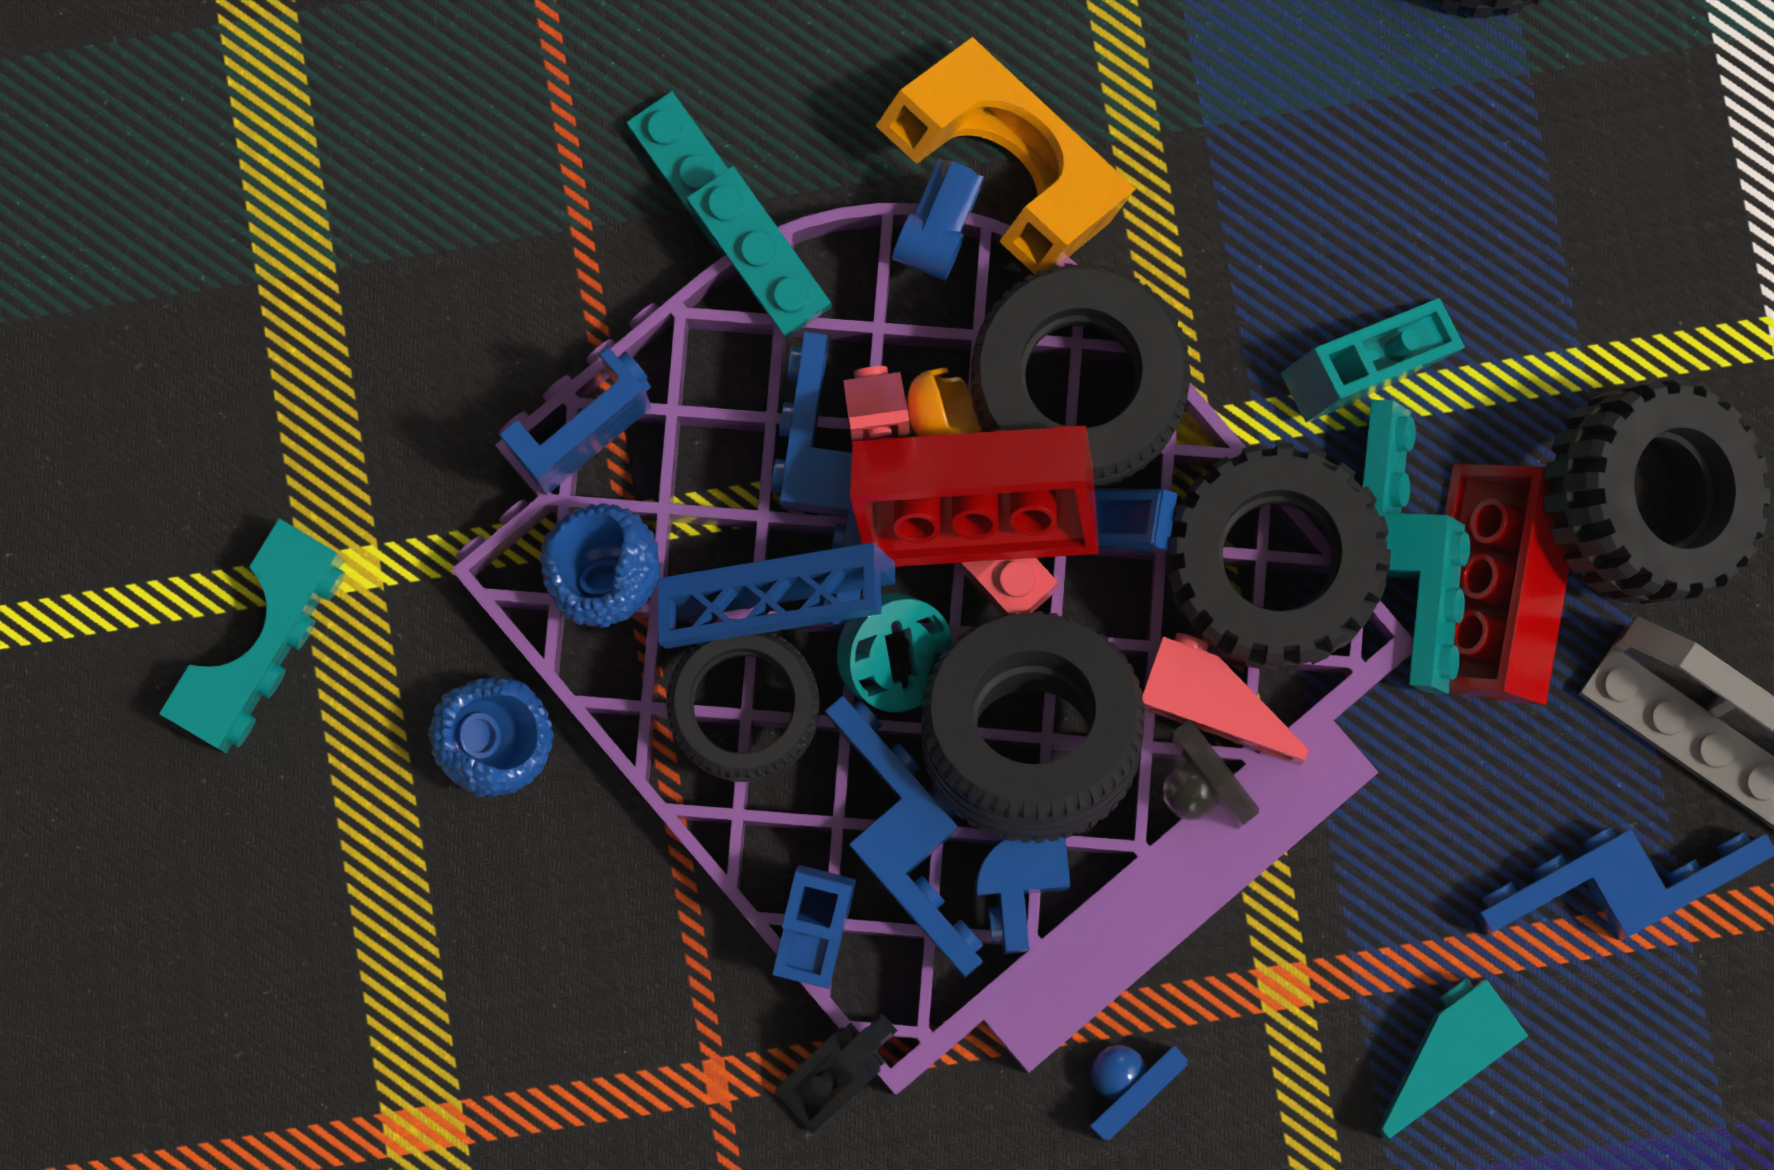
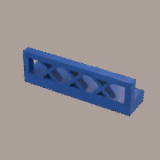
M872 542L659 578L658 643L667 649L882 614L881 586L895 584V562ZM864 589V599L840 602L832 596V594ZM809 598L798 610L785 611L777 604ZM826 600H828V601L831 603V604H829V605H823V606H822V604H823ZM754 607L748 616L743 619L731 620L723 613ZM771 609H774L777 612L773 614H768L771 611ZM676 615L681 619L700 616L692 627L676 629ZM718 617H719L721 620L724 621V622L714 623V622L717 620Z

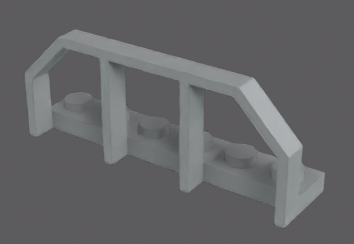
M1637 616L1625 625L1578 695L1774 830V756L1718 719L1721 715L1737 708L1774 734V696L1696 642ZM1630 647L1682 670L1717 695L1707 710H1705L1623 652Z

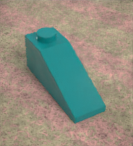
M1438 298L1318 346L1282 371L1281 375L1307 423L1344 408L1461 351L1465 346L1441 299Z
M1466 978L1439 998L1445 1007L1433 1016L1377 1128L1378 1133L1383 1139L1393 1137L1528 1037V1034L1487 979L1479 981L1473 986L1468 978Z

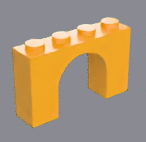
M973 37L902 88L876 124V127L916 164L948 140L965 135L986 138L1013 153L1030 172L1036 185L1038 197L1024 207L999 242L1035 275L1039 270H1048L1052 266L1060 265L1067 257L1071 256L1105 228L1136 189Z

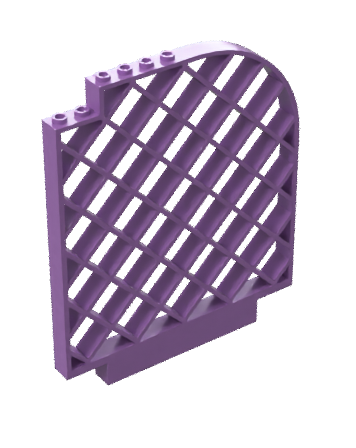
M875 203L842 207L805 216L778 227L794 250V244L807 239L844 230L881 226L874 322L816 318L790 337L804 338V332L826 334L828 340L872 343L870 367L883 366L884 344L970 350L968 389L971 393L972 354L979 329L985 321L990 246L993 243L1007 249L999 241L1010 228L1009 225L992 218L970 213L961 232L966 236L980 239L973 330L886 323L894 227H904L910 213H916L919 206L918 203ZM723 256L701 272L661 307L652 303L640 311L629 323L633 329L616 344L612 339L602 343L587 357L586 362L590 365L573 380L569 375L559 379L544 393L543 398L546 403L530 416L525 411L519 413L499 432L501 434L518 420L535 440L565 414L567 424L595 400L585 397L610 377L599 356L600 351L608 346L617 357L626 351L633 358L674 323L667 404L650 403L652 408L635 421L665 424L659 503L575 496L578 470L560 484L559 495L551 493L546 495L514 458L501 439L495 444L500 454L534 492L537 498L530 504L526 499H522L508 509L499 519L503 527L487 540L480 535L465 545L456 555L460 563L451 570L777 954L781 939L771 927L782 928L785 914L757 912L740 892L745 825L832 832L829 872L841 875L844 833L862 834L877 821L846 818L851 744L826 715H819L816 731L840 733L833 817L747 810L749 782H735L733 809L665 803L649 784L655 718L668 719L667 704L656 702L661 645L658 643V584L653 589L650 601H647L640 609L630 615L632 618L648 619L641 701L575 696L559 678L564 616L562 611L557 609L553 597L549 593L483 588L475 578L477 574L550 513H557L558 522L564 516L575 513L579 508L586 509L591 504L596 506L600 503H607L609 506L611 504L619 505L622 509L629 508L632 511V515H639L641 520L657 521L655 541L658 543L659 578L667 577L672 522L756 529L754 562L768 560L770 530L834 535L836 524L847 525V518L772 512L773 492H771L782 414L780 413L786 339L767 314L693 308L709 293L738 273L728 258ZM1067 257L1066 260H1064L1058 266L1062 267L1064 266V263H1073V265L1078 264L1071 260L1069 257ZM1072 326L1071 337L1046 335L1030 354L1034 356L1069 358L1064 426L1067 427L1076 426L1081 359L1132 363L1126 349L1118 341L1083 338L1084 326ZM689 329L773 335L766 412L682 406ZM1191 383L1184 409L1217 447L1175 444V430L1166 447L1152 461L1160 463L1158 489L1172 492L1174 464L1211 467L1225 456L1231 459L1240 455L1243 448H1247ZM818 416L816 436L851 439L848 418ZM680 425L765 432L758 510L674 504ZM910 429V437H915ZM1271 504L1256 508L1253 549L1224 547L1223 563L1224 566L1252 568L1249 602L1264 608L1266 569L1330 575L1332 552L1329 541L1301 510L1290 506ZM1271 509L1311 554L1268 550ZM1099 549V554L1089 555L1153 560L1147 641L1121 638L1108 639V642H1113L1118 647V652L1123 653L1124 656L1146 658L1145 688L1161 643L1168 550L1136 553L1129 549ZM1066 556L1054 557L1053 577L1058 581L1057 591L1051 596L1050 613H1058V616L1061 617ZM955 563L950 623L948 625L953 642H956L957 637L963 633L968 634V630L972 628L961 626L965 574ZM864 589L862 591L861 599H864ZM1379 601L1369 621L1388 643L1366 662L1361 658L1362 627L1356 637L1346 645L1345 656L1330 655L1328 658L1315 664L1308 662L1298 665L1296 669H1291L1342 673L1347 677L1289 727L1292 733L1309 749L1306 760L1301 766L1264 752L1257 754L1254 749L1239 744V748L1153 741L1155 714L1145 711L1143 744L1137 771L1133 839L1120 840L1083 836L1066 838L1067 851L1130 855L1135 860L1043 939L1038 935L1041 892L1029 893L1026 918L1029 950L934 1032L929 1028L935 944L916 924L847 919L843 933L924 939L918 1027L893 1025L898 1031L892 1036L895 1038L917 1039L920 1044L891 1069L884 1063L880 1067L881 1071L878 1073L895 1095L899 1094L982 1022L989 1027L1027 1073L1031 1072L1379 773L1334 720L1413 652L1414 639L1385 605ZM500 607L549 611L544 659ZM754 607L723 613L731 620L743 619L748 616ZM770 611L768 614H773V613H777V612H776V611ZM676 615V621L696 622L700 618V616L681 619ZM718 617L717 620H716L714 623L724 622V621L721 620V619ZM894 621L891 625L892 634L886 635L885 638L905 639L904 629L898 628L897 621ZM833 622L785 629L834 634L842 633L833 630ZM919 623L924 627L931 625L930 623ZM1209 645L1207 649L1208 653L1219 656L1227 665L1245 666L1246 664L1245 661L1232 656L1229 660L1214 652V646ZM751 656L745 657L741 709L694 705L697 722L740 725L737 753H751L754 726L786 729L792 716L790 712L755 710L759 658ZM1245 666L1244 683L1258 695L1259 669ZM1263 666L1265 668H1278L1275 666ZM844 684L843 696L853 706L855 704V696ZM1044 692L1041 732L977 727L980 736L988 745L1039 749L1038 764L1050 763L1052 750L1075 751L1087 737L1053 733L1056 695ZM590 713L640 717L635 766ZM879 720L883 726L875 732L878 736L922 739L921 723ZM1152 758L1238 764L1241 769L1154 844L1148 845L1146 833ZM680 820L731 824L727 875ZM958 827V831L947 841L998 845L1007 838H997L993 836L992 832L987 834L980 831V828ZM943 844L931 854L929 883L938 894L940 893ZM970 929L982 944L1002 945V941L991 942L990 930ZM832 981L829 989L800 982L839 1029L842 1026L845 1028L849 1023H852L861 1032L871 1024L868 1022L850 1021L831 999Z

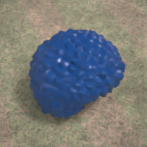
M600 503L597 506L591 504L586 509L579 508L575 513L568 514L561 521H558L554 528L545 535L544 543L541 545L539 560L542 565L541 572L544 576L543 583L547 587L549 595L553 597L557 609L562 611L564 618L573 619L576 624L603 628L610 626L611 623L616 624L619 621L627 620L630 615L648 601L653 593V589L658 584L660 577L658 543L654 540V533L648 530L647 524L642 522L639 515H632V511L629 508L622 509L619 505L611 504L609 506L607 503Z
M484 678L469 681L466 685H461L459 688L452 689L450 693L443 694L442 702L438 703L434 708L435 715L432 718L428 736L433 746L432 755L435 757V763L442 767L443 772L455 784H458L476 797H484L485 795L496 797L517 792L518 789H522L530 784L542 772L549 756L548 753L553 746L551 741H553L554 733L551 730L552 722L548 719L549 714L543 707L542 701L536 697L526 684L512 678Z

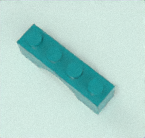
M279 518L250 565V569L256 575L263 588L267 607L265 624L258 640L248 652L230 663L213 667L189 665L159 714L226 754L232 744L240 747L255 724L256 718L250 714L261 696L270 698L280 685L286 669L280 665L291 647L297 650L300 649L310 636L316 622L310 616L321 598L329 601L341 585L345 572L340 567L345 560L334 550Z

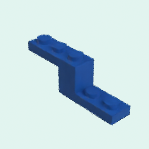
M804 332L802 347L792 346L787 380L797 381L794 403L784 402L782 408L779 436L789 437L786 459H775L771 492L781 494L780 503L782 509L847 518V525L836 524L832 549L860 545L862 543L850 499L852 453L814 448L829 346L828 337L826 334ZM863 589L832 594V596L840 602L859 600L862 598ZM828 600L824 602V605L831 604ZM848 619L834 621L832 623L833 630L842 632Z
M842 696L825 711L827 718L900 799L850 843V848L958 972L966 978L982 964L983 961L976 952L983 947V944L961 919L953 926L938 910L945 901L923 876L915 882L908 876L912 870L958 831V826L952 820L956 815V811H952L947 806V801L942 800L938 795V789L933 788L928 793L913 775L921 768L899 743L889 749L875 733L883 725L861 700L852 706Z
M1611 826L1582 842L1587 853L1567 864L1561 854L1532 870L1537 881L1517 891L1514 884L1510 882L1483 897L1482 900L1487 909L1474 916L1486 936L1579 884L1586 882L1618 940H1622L1774 856V846L1767 834L1750 840L1748 834L1744 831L1716 847L1720 858L1701 868L1697 860L1694 859L1667 874L1666 877L1671 885L1665 888L1633 830L1630 829L1617 836Z

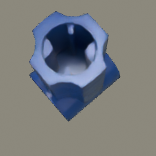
M938 159L916 213H910L895 246L892 260L946 281L964 238V234L961 232L980 192L983 176L960 163Z

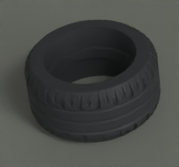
M772 632L694 644L677 663L667 690L668 721L679 746L686 756L699 768L724 780L753 782L764 780L783 772L793 765L806 751L818 725L820 699L814 674L803 655L790 642ZM740 656L760 658L775 666L786 678L793 697L792 716L784 733L767 748L753 753H733L714 745L699 728L694 710L695 694L705 674L720 662Z

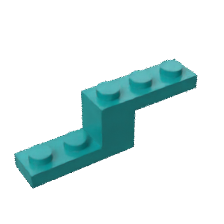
M673 91L626 122L628 129L720 258L723 256L728 258L785 339L832 308V303L738 171L734 166L729 169L726 167Z
M1371 400L1363 488L1368 485L1376 497L1377 501L1374 506L1379 516H1385L1389 530L1386 541L1387 549H1391V561L1386 578L1420 579L1409 685L1426 693L1449 694L1450 679L1456 678L1459 669V651L1457 646L1454 645L1455 625L1461 622L1465 608L1464 593L1459 588L1461 566L1467 564L1470 555L1469 535L1467 532H1464V524L1448 515L1401 513V507L1407 505L1410 497V480L1408 474L1405 473L1407 451H1411L1415 443V422L1410 417L1411 411L1394 400Z

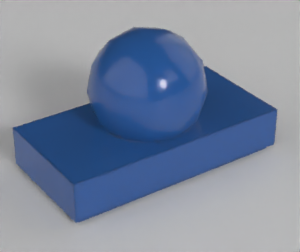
M1094 488L1099 549H1129L1136 553L1169 550V540L1178 493L1165 489Z
M1114 1045L1099 1052L1091 1068L1092 1084L1100 1095L1114 1102L1089 1127L1102 1141H1109L1188 1065L1186 1063L1188 1059L1175 1046H1172L1147 1070L1145 1060L1132 1047Z

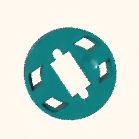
M888 593L881 595L882 614L848 619L839 638L837 663L845 686L855 697L883 711L904 712L923 704L924 691L927 680L932 675V669L938 663V658L943 652H947L948 646L953 641L945 619L931 605L906 594ZM927 618L931 625L924 627L916 621ZM894 621H897L898 628L904 629L905 639L909 640L910 644L907 651L912 673L907 676L908 686L905 689L902 688L901 681H893L885 640L886 635L892 634L891 625ZM867 678L874 683L863 688L859 681Z

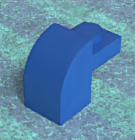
M1063 837L1058 838V841L1044 839L1042 843H1036L1035 841L1024 843L1021 842V839H1016V841L1005 839L983 861L976 876L974 898L997 896L998 906L988 907L991 942L1002 941L1003 954L1020 953L1029 950L1024 894L1063 891L1070 887L1066 839Z
M798 865L782 924L783 933L772 975L829 989L849 915L856 879Z

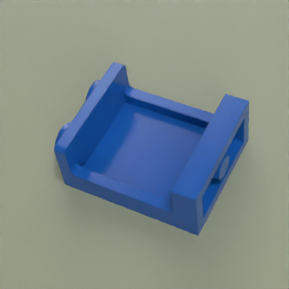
M608 346L599 352L603 366L615 384L542 445H539L518 420L500 434L510 453L546 495L551 493L652 408L646 391L651 388L646 380L648 377L626 351L619 357Z

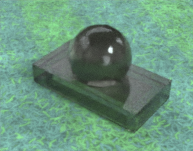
M1186 721L1171 733L1169 739L1188 764L1175 768L1166 778L1163 792L1164 800L1170 811L1177 817L1186 820H1200L1210 815L1219 802L1239 829L1259 814V807L1192 721Z

